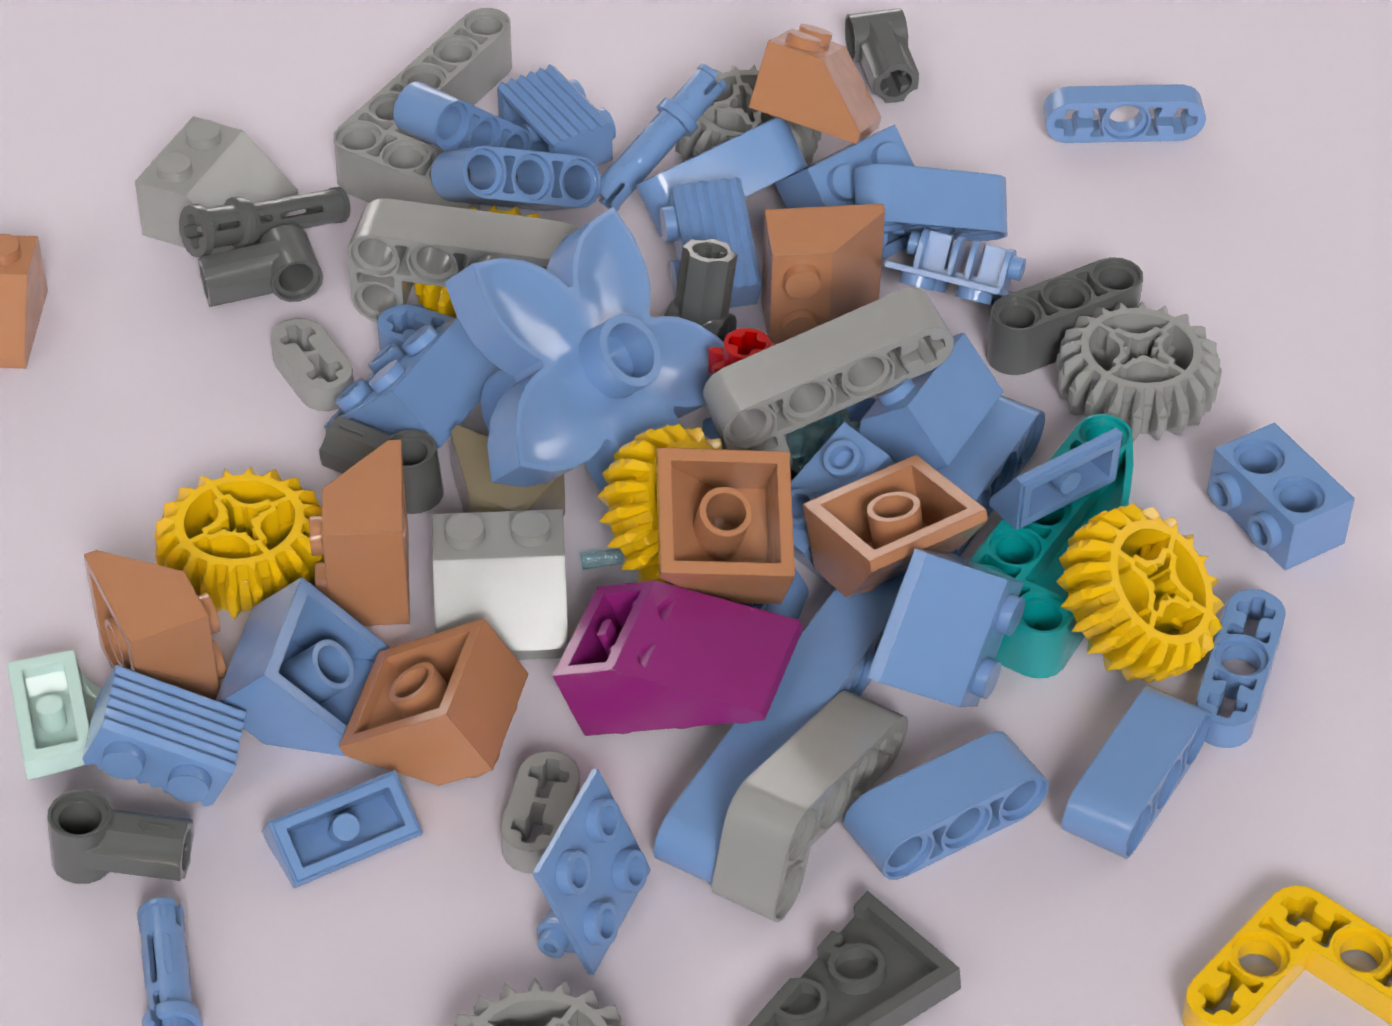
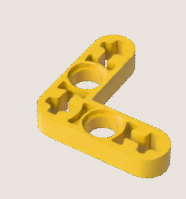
M1294 885L1284 887L1273 894L1191 981L1186 990L1182 1010V1023L1184 1026H1254L1303 971L1307 970L1392 1025V982L1390 987H1386L1392 974V937L1319 891L1306 886ZM1301 917L1309 921H1303L1299 923L1297 926H1293L1287 922L1289 921L1294 923L1298 921ZM1333 935L1327 948L1320 945L1321 942L1326 945L1329 936ZM1349 950L1364 951L1376 959L1379 967L1366 972L1357 971L1346 965L1340 955ZM1251 954L1262 955L1269 958L1276 965L1278 971L1267 976L1254 975L1247 972L1241 966L1239 959ZM1228 988L1234 992L1229 1012L1221 1009L1212 1015L1204 1010L1205 1007L1209 1009L1218 1007L1226 998Z

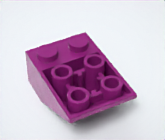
M656 580L600 586L596 588L552 677L584 736L615 733L628 734L638 731L672 728L686 729L694 726L728 723L744 724L752 721H762L766 719L803 631V625L797 619Z

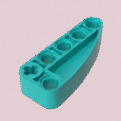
M1094 414L1085 417L1050 458L1052 460L1117 428L1122 432V440L1115 481L1021 529L1015 530L1002 519L970 559V561L1024 581L1019 597L1025 599L1023 615L1015 632L1011 636L1004 634L995 660L1001 662L1002 666L1024 676L1049 678L1057 675L1064 669L1085 637L1082 632H1071L1077 623L1071 611L1061 608V605L1068 598V592L1056 582L1065 571L1059 557L1069 547L1068 539L1074 535L1077 529L1088 524L1090 518L1105 510L1109 512L1114 508L1129 505L1134 466L1133 435L1129 425L1116 416Z

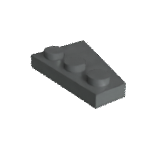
M867 890L853 906L854 917L840 933L831 931L817 947L818 958L801 977L790 978L748 1026H903L961 989L960 968Z

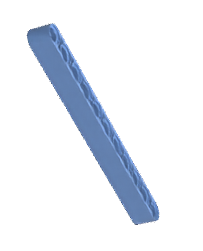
M1001 395L950 465L937 471L982 505L987 511L988 518L994 510L989 505V499L1020 474L1035 452L1044 430V411ZM977 532L960 548L949 553L961 556ZM905 573L880 583L869 592L858 593L849 598H846L835 588L802 632L766 719L744 724L734 723L667 813L659 828L654 844V857L712 884L725 817L740 785L838 693L846 690L861 696L872 681V679L867 678Z

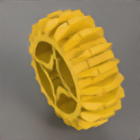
M680 423L666 425L657 430L649 429L636 435L635 440L621 446L619 451L613 454L614 462L602 472L608 486H605L604 490L597 497L609 507V511L598 522L611 527L614 537L607 547L619 548L622 551L624 559L621 570L637 569L638 582L656 580L677 586L659 578L657 448L722 450L721 438L705 439L701 427L684 429Z
M252 466L244 474L231 475L224 468L221 478L215 480L200 475L196 489L180 487L176 501L164 503V513L162 519L156 522L157 530L154 534L156 563L160 566L184 571L198 596L207 593L214 604L216 612L221 609L227 610L235 621L241 611L251 610L254 606L300 577H303L309 583L315 582V563L324 562V555H311L309 519L310 516H322V507H320L313 490H304L301 487L298 477L282 481L276 469L261 476L256 475Z
M1133 503L1126 507L1120 506L1109 512L1105 510L1088 520V524L1075 531L1074 535L1068 539L1069 547L1066 552L1059 557L1065 571L1056 582L1068 592V598L1061 605V608L1071 611L1077 622L1071 632H1082L1088 640L1087 654L1101 653L1106 671L1121 670L1127 681L1144 679L1147 683H1151L1153 681H1163L1173 675L1179 676L1194 667L1195 663L1201 661L1206 656L1208 651L1214 648V635L1222 629V625L1215 615L1224 604L1213 594L1212 590L1219 579L1209 575L1204 565L1209 556L1198 555L1193 548L1194 534L1181 535L1178 532L1175 517L1161 519L1155 507L1143 510Z

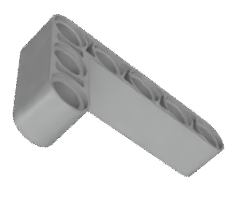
M480 8L466 14L337 128L334 133V150L339 187L347 194L368 203L376 199L388 198L470 209L473 206L480 210V205L451 202L443 199L436 193L432 185L431 169L436 157L444 152V150L431 146L432 144L398 128L393 118L394 106L401 91L408 84L415 81L423 82L471 105H475L512 69L510 18L506 13L494 8ZM467 168L468 179L470 181V171L469 168Z

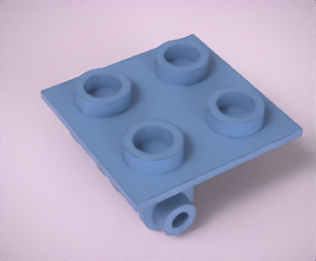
M925 228L922 233L913 231L909 237L907 254L915 255L912 267L890 261H885L884 265L885 267L901 270L900 283L946 293L949 282L958 285L956 297L993 305L1001 297L1014 293L1009 291L1011 280L1021 281L1026 267V258L1018 257L1017 251L1014 249H1004L986 244L977 277L983 252V242L975 240L963 274L960 273L966 250V238L958 236L952 249L954 236Z
M599 769L591 770L532 873L551 907L546 917L540 921L537 927V935L539 937L537 941L538 948L545 955L552 958H560L564 952L576 953L586 972L590 975L595 974L610 944L615 940L622 922L639 891L644 887L647 876L651 871Z

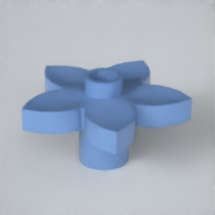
M614 207L565 237L551 255L547 270L525 260L497 258L473 263L445 281L456 316L470 340L490 362L500 368L487 379L481 394L482 416L489 431L487 448L491 481L493 483L518 487L546 484L585 463L596 486L600 491H603L604 487L608 486L602 472L614 462L613 454L618 452L621 446L635 440L636 435L649 429L657 430L666 425L681 424L679 418L706 405L703 389L708 379L712 376V374L708 373L709 348H723L724 342L695 322L680 317L661 316L653 318L650 315V280L646 263L633 234Z

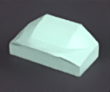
M75 649L7 662L27 779L31 780L86 765L82 758L96 699L101 689L87 679L77 664Z

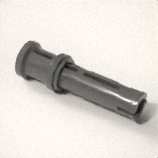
M332 187L324 191L289 195L254 203L249 199L237 196L227 199L224 205L204 208L199 204H191L184 207L180 213L179 232L187 252L193 257L199 258L200 256L209 255L215 248L232 245L237 249L251 246L258 241L259 237H263L269 230L280 225H294L301 229L331 223H344L350 216V201L346 192L341 187ZM306 209V212L303 214L281 217V213ZM265 216H269L270 220H266ZM199 226H201L202 232L197 231Z

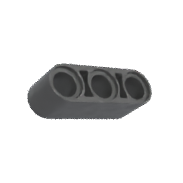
M1109 257L1001 297L991 307L986 360L992 368L1007 375L1026 374L1055 363L1057 354L1060 353V345L1065 337V332L1067 329L1075 327L1078 316L1092 317L1097 307L1113 311L1118 301L1127 308H1137L1139 306L1143 284L1142 270L1130 260Z

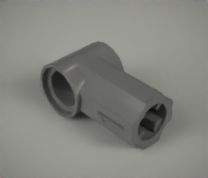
M897 8L847 14L845 17L846 48L853 62H861L873 94L880 95L884 98L885 103L904 101L911 91L918 89L919 72L908 48V28L903 10Z
M280 225L272 228L263 235L259 244L200 256L198 259L200 277L209 307L272 293L281 300L299 302L314 295L323 282V273L306 232L294 225Z
M691 239L682 247L676 295L664 316L680 317L695 322L715 334L723 342L726 334L736 330L737 327L736 316L729 313L738 255L730 249V244L715 239Z
M338 416L326 428L325 438L319 449L322 466L343 474L386 441L401 440L407 513L417 514L426 512L434 508L442 500L444 488L437 445L434 438L425 431L413 429L390 434L352 418L346 419Z
M73 790L64 793L50 805L47 822L51 861L56 874L63 880L75 884H89L101 880L110 872L181 881V879L186 878L194 837L192 819L114 810L108 799L100 793L91 790Z

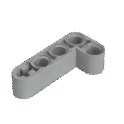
M388 198L376 199L369 202L365 207L348 247L351 297L354 307L367 319L377 322L379 316L386 309L406 304L414 283L446 287V280L469 265L497 258L525 260L547 270L550 257L561 241L579 228L563 221Z
M906 288L722 368L714 373L706 382L703 389V397L718 437L721 438L724 450L790 452L784 435L886 391L906 378L911 380L943 364L951 355L954 348V338L928 294L919 288ZM790 453V472H791V469H792V467H793V460H792V456H791V453Z
M846 690L838 693L738 788L729 805L724 821L711 888L713 893L775 922L783 920L800 892L811 846L894 763L907 733L908 718Z

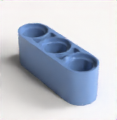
M415 81L408 84L396 99L393 117L396 126L443 150L495 146L533 151V138L528 130L423 82Z
M775 117L636 184V188L659 236L662 237L660 208L668 207L671 188L676 184L685 185L689 182L696 184L700 181L707 183L711 180L719 181L723 178L730 180L738 177L741 178L744 196L747 197L806 168L808 165L787 120Z
M478 146L444 151L436 157L431 169L432 185L436 193L445 200L489 206L495 204L499 207L509 208L518 206L520 209L540 211L589 207L600 195L602 185L601 175L597 166L590 159L583 156L495 146ZM467 168H469L470 171V181L468 179Z
M870 164L854 169L855 205L884 204V234L910 236L913 231L922 233L925 228H928L934 232L954 236V240L961 236L965 237L966 241H991L1008 236L1006 177L1002 175L898 164Z
M1150 685L1145 686L1074 788L1063 814L1062 829L1125 859L1129 858L1200 752L1209 731L1212 719L1211 712Z
M994 731L867 791L850 806L843 823L845 830L879 871L889 880H898L1024 819L1036 810L1045 799L1049 790V781L1004 732Z

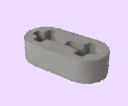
M295 318L277 325L272 331L271 345L273 361L278 371L301 401L309 408L317 411L340 409L335 403L336 398L348 386L354 383L353 368L350 361L324 328L316 321Z
M542 751L532 754L525 759L518 769L501 822L502 855L506 863L514 870L523 873H533L580 791V770L576 762L568 755L557 751ZM547 781H556L552 785L549 798H540L539 789H543ZM534 824L543 826V835H538L535 843L523 842L530 838Z

